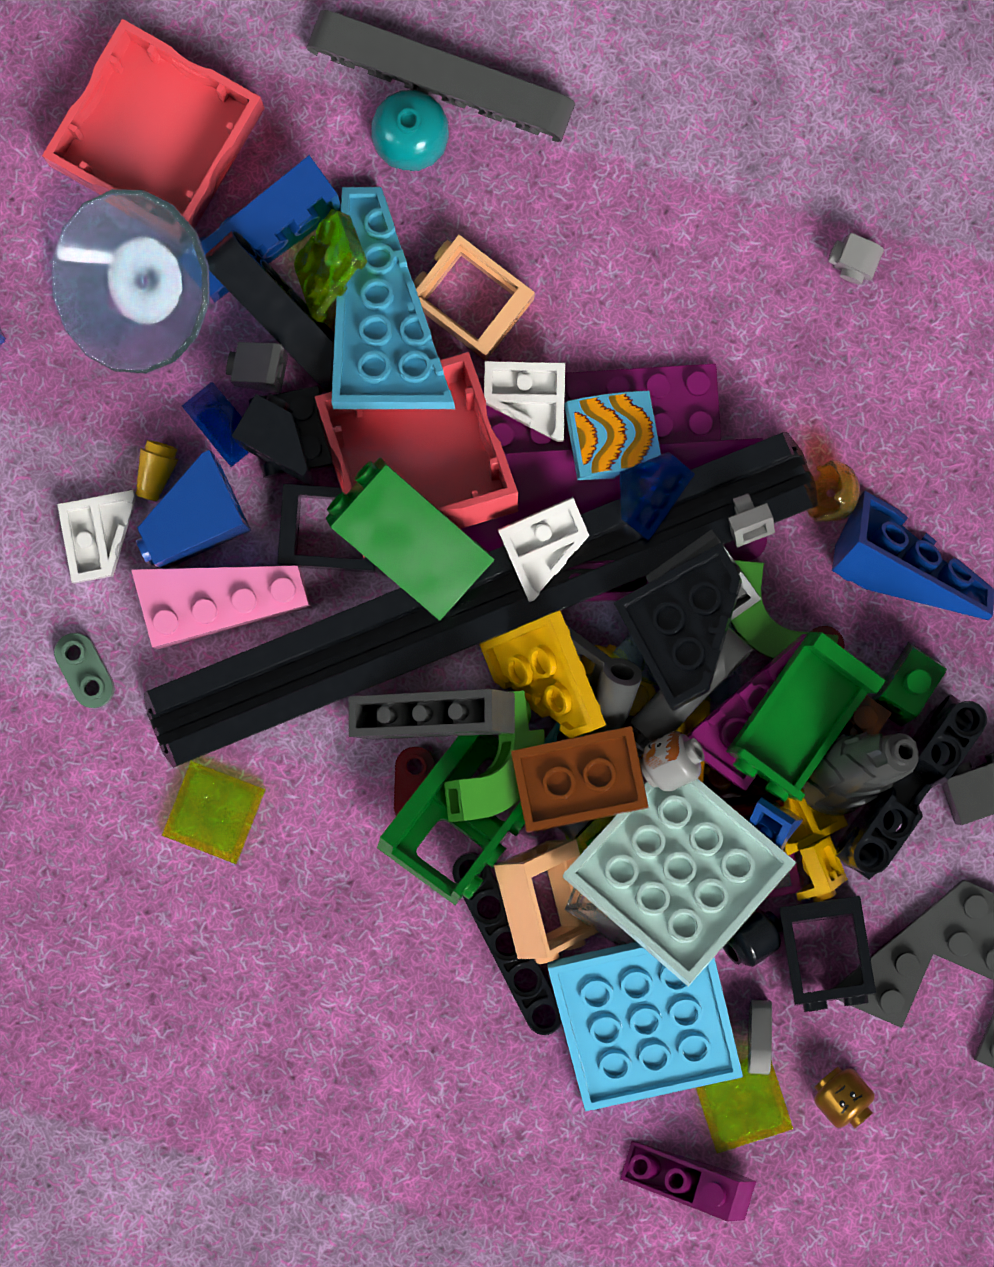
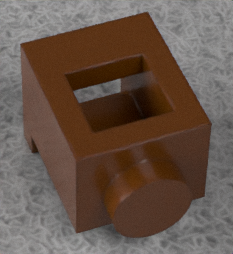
M866 695L840 734L845 733L848 736L867 732L869 735L878 734L892 712Z

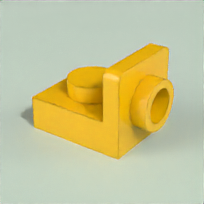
M829 835L800 850L804 871L811 878L812 883L796 892L798 901L811 897L814 902L830 899L837 895L835 889L848 880L840 859L835 856L837 851Z

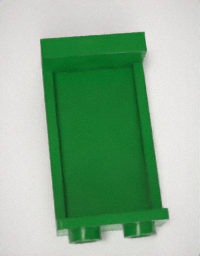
M381 457L375 463L369 461L357 473L355 477L357 483L347 494L344 492L340 493L327 508L329 514L326 520L334 531L440 621L495 559L483 546L469 537L397 474Z
M809 631L726 750L727 753L736 758L733 766L750 778H754L756 774L768 782L765 789L781 801L786 802L788 798L802 801L805 794L801 789L868 693L877 694L886 680L824 633Z

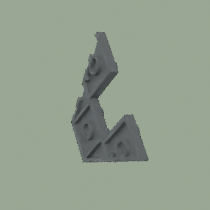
M965 880L955 885L946 895L932 904L923 914L897 933L870 957L876 994L868 995L869 1003L852 1007L902 1028L933 954L994 980V893ZM860 965L831 989L863 985ZM994 1012L974 1057V1060L994 1068Z

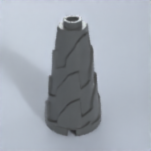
M867 732L850 736L845 733L839 734L803 786L804 799L810 807L825 815L842 816L854 812L862 805L877 798V794L891 788L894 782L913 772L919 760L916 742L909 735L901 733L885 736L882 733L869 735Z

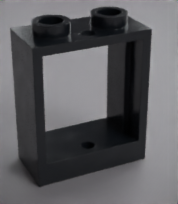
M283 484L277 561L279 566L375 573L376 566L366 557L362 560L297 555L301 498L334 500L336 496L342 493L341 488Z
M860 896L779 907L794 1006L803 1005L804 1012L828 1009L827 1001L843 999L844 1007L869 1003L868 995H875L876 988ZM852 916L863 985L803 993L792 924Z

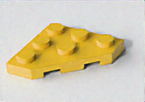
M560 610L479 644L494 682L503 689L511 687L515 691L524 690L525 699L529 702L531 710L542 718L546 716L553 718L560 724L559 731L570 739L606 725L600 705L595 698L586 676L584 665L580 661L570 636V630Z

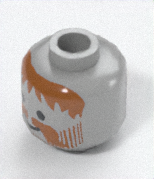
M673 731L646 745L643 757L640 759V766L645 779L652 787H659L663 791L670 792L697 780L701 774V762L704 761L705 757L701 745L695 738L689 739L684 733Z

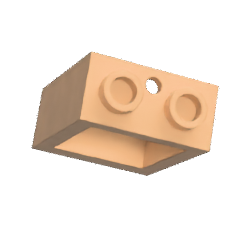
M458 235L453 242L446 240L433 258L437 261L435 266L428 274L422 271L414 280V285L424 314L487 361L533 302L535 292L462 236ZM461 256L512 294V297L479 339L427 301Z
M570 839L546 841L494 865L518 959H535L537 964L552 962L560 957L559 952L582 947L586 944V938L600 932L593 903L563 878L564 872L580 856L577 840L573 842ZM546 870L561 927L547 934L545 933L531 878Z

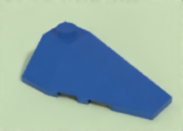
M864 491L860 495L835 544L832 571L844 580L851 581L866 590L989 620L993 616L994 589L959 559H951L948 563L943 560L940 552L934 546L937 542L926 533L919 540L903 526V523L908 519L905 514L894 506Z

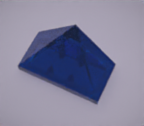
M213 382L209 383L182 405L183 409L230 467H233L249 454L248 451L240 448L232 438V434L242 417Z
M669 452L621 471V520L645 539L650 540L695 473Z

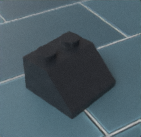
M268 393L266 399L255 394L232 434V438L240 448L310 485L313 476L298 424L292 415L293 410L289 408L290 405Z

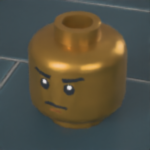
M836 1067L814 1087L818 1091L814 1098L816 1106L837 1128L845 1127L850 1123L856 1129L873 1114L869 1106L874 1101L875 1094L854 1069L849 1068L842 1071L839 1067Z

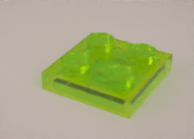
M190 761L162 836L238 864L266 789L195 761Z
M748 1057L739 1059L743 1074L742 1078L696 1087L717 1154L793 1130L772 1060L769 1075L748 1073Z

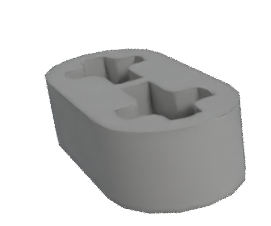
M751 999L748 1022V1073L769 1075L772 1058V1001Z

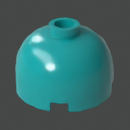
M401 90L388 96L377 107L371 122V139L378 156L389 166L401 170L420 171L433 165L444 154L449 140V122L441 105L430 95L417 90Z

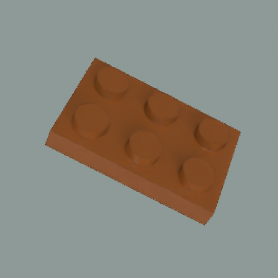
M632 726L511 751L526 831L528 833L649 808Z

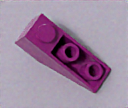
M631 1141L620 1180L727 1222L745 1220L756 1185L755 1180L729 1170L635 1141Z

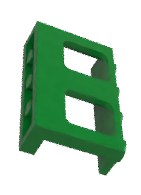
M493 735L458 736L380 836L377 846L378 850L455 906L462 896L470 899L483 882V879L478 876L486 864L492 868L497 864L507 849L502 845L504 840L510 833L517 837L525 826L521 801L506 821L500 820L494 815L482 819L450 822V825L483 849V852L459 883H454L417 855V848L439 821L448 822L444 782L472 778L484 761H494L498 751L499 740Z

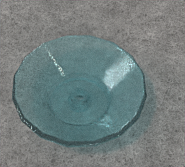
M112 189L84 202L62 228L52 258V295L65 331L87 357L115 372L147 374L176 362L197 339L210 304L209 265L197 232L173 204L145 190ZM143 275L147 277L146 287L143 283Z

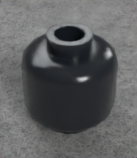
M757 908L724 945L723 949L735 964L743 963L746 966H756L780 948L781 939L779 932L782 931V926L771 911L763 912Z

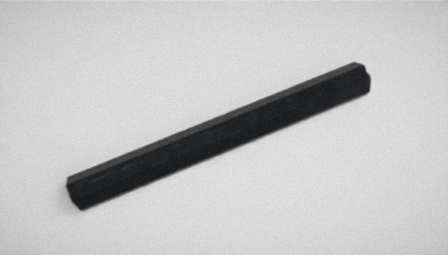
M782 432L581 514L589 537L577 551L573 552L566 561V564L551 578L544 587V590L540 591L539 596L534 601H528L504 545L489 552L495 560L440 621L406 591L399 588L148 690L144 693L146 712L161 751L171 766L175 768L542 618L548 613L561 611L645 577L711 529L722 544L731 542L733 537L728 518L737 515L733 499L747 493L753 502L754 508L766 503L768 504L774 524L818 506L816 483L808 468L804 454L789 433ZM615 560L596 569L568 570L588 561ZM574 573H579V574H581V575H578V576H576V577H573V578L569 579V577H570L572 574H574Z

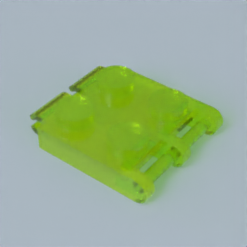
M331 209L327 216L319 223L316 229V237L314 235L311 236L306 245L296 255L294 262L295 272L310 315L318 322H323L328 316L327 309L335 298L343 296L348 289L346 284L355 271L363 269L367 264L366 256L350 215L340 211L334 213V209Z

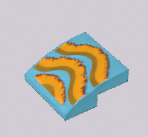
M650 391L597 395L570 400L564 404L577 480L614 479L622 473L657 472L663 467Z

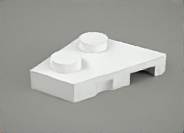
M573 497L498 529L529 602L534 601L539 596L540 591L561 570L573 552L577 551L589 537Z

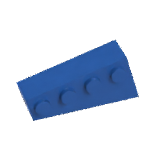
M308 155L242 210L225 219L210 236L201 237L187 248L188 253L182 258L215 303L229 293V291L210 272L202 257L232 230L239 233L269 264L341 212L338 194L310 155Z

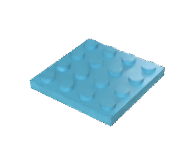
M637 942L548 962V971L585 1112L743 1077L715 957L689 987Z

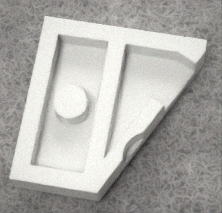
M485 361L484 397L486 405L557 442H563L565 363Z
M134 490L57 504L72 583L114 576L136 500Z

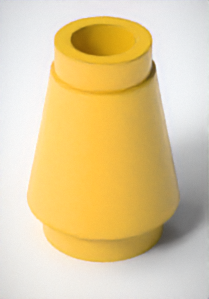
M153 440L146 441L145 448H140L135 495L152 501L159 500L160 494L179 459L175 458L177 448Z

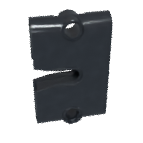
M949 694L940 705H937L929 713L912 737L916 742L919 757L913 772L894 782L891 788L877 794V798L866 803L839 840L835 856L840 859L844 866L856 870L868 880L888 867L922 819L923 814L919 804L932 787L936 785L941 786L951 778L987 725V715L980 704L973 701H960L952 694ZM932 748L935 750L934 759L931 756ZM888 812L889 822L885 827L883 824V818L885 814Z

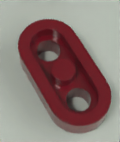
M406 748L396 759L394 783V812L396 816L435 767L433 756L424 748ZM411 759H419L422 762L423 769L419 774H411L408 771L407 765Z

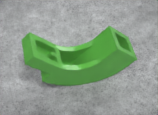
M734 560L757 591L761 600L732 619L730 623L737 634L754 650L768 658L774 659L799 636L808 634V632L784 628L776 623L767 613L761 596L764 563ZM825 634L837 643L838 635Z
M524 690L512 691L515 693V734H498V751L490 767L474 778L444 782L449 823L491 817L507 810L520 800L511 751L542 745L545 742L544 729L529 731L528 723L531 719V708L529 702L525 699Z

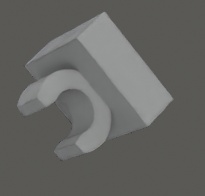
M748 493L733 499L737 515L728 519L731 535L736 547L775 533L773 516L767 503L754 508Z

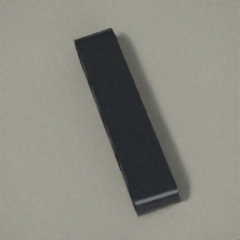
M232 230L202 257L205 265L279 344H282L283 348L327 393L332 392L335 333L239 233Z
M468 852L457 858L452 871L455 883H459L462 880L459 873L460 865L466 860L476 861L480 856L478 853ZM486 864L480 877L483 879V882L470 899L464 896L463 898L528 1026L539 1035L552 1034L558 1030L562 1021L555 994L540 965L536 963L535 959H518L516 950L512 953H503L496 946L497 937L501 933L511 932L499 885L489 865ZM485 896L497 898L501 905L499 913L491 918L482 916L477 908L481 898ZM523 968L533 970L537 975L536 984L529 989L518 987L514 981L516 972ZM539 1005H549L555 1010V1018L550 1024L540 1025L533 1019V1011Z

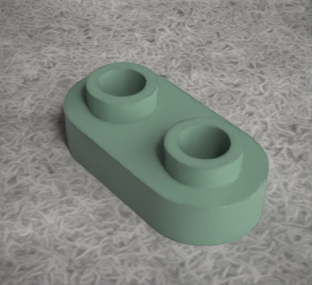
M70 633L60 638L54 650L55 660L76 700L88 708L105 706L112 699L115 686L94 643L90 638L79 633ZM77 645L81 650V655L77 660L72 661L68 657V650L71 646ZM92 680L99 684V692L94 696L89 695L86 691L87 684Z

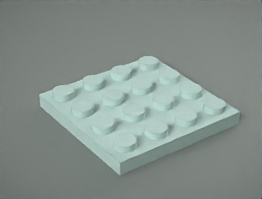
M699 779L670 792L663 791L659 787H652L646 782L644 786L649 808L616 815L564 872L563 878L689 987L793 868L796 861Z

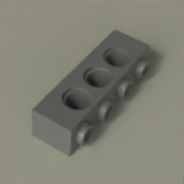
M496 689L349 696V737L381 740L515 734L514 692Z

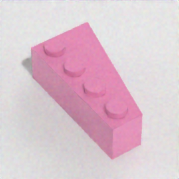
M299 566L131 570L152 648L156 649L311 607L302 570Z

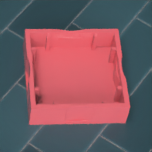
M122 19L95 64L85 91L68 110L42 157L55 170L180 241L187 243L265 108L261 97L212 69L190 62L176 52L172 46Z
M469 352L440 360L448 388L454 400L455 409H333L331 402L332 392L314 396L318 419L341 490L345 494L357 483L355 477L360 469L369 461L375 463L381 457L397 474L460 529L518 512V491L501 442L496 437L489 423L486 399Z

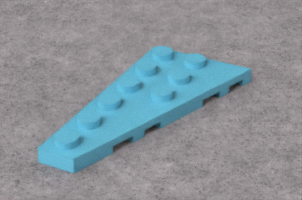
M342 187L331 401L333 409H455L454 400L448 388L403 249H401L382 187Z

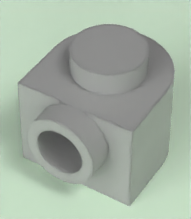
M850 233L844 238L843 242L839 240L835 242L828 262L834 264L833 268L841 270L840 277L842 279L861 285L863 280L870 281L873 279L884 249L873 241Z

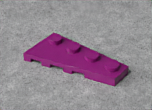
M807 634L799 636L686 735L689 739L695 738L699 742L704 752V762L742 790L746 791L754 778H750L733 766L736 758L727 753L726 750Z

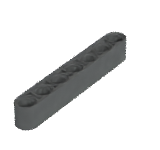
M320 10L306 47L310 53L316 56L318 52L331 57L330 61L352 69L355 66L368 70L367 74L391 82L392 79L405 83L404 87L410 90L439 95L442 97L441 101L463 109L466 106L479 110L478 114L499 122H502L503 119L516 123V128L535 135H539L540 132L552 136V141L555 142L562 141L575 107V102L571 98L558 92L329 10Z

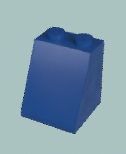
M210 450L203 452L137 527L142 538L136 540V543L145 562L149 561L151 565H156L161 569H169L251 531L218 458Z

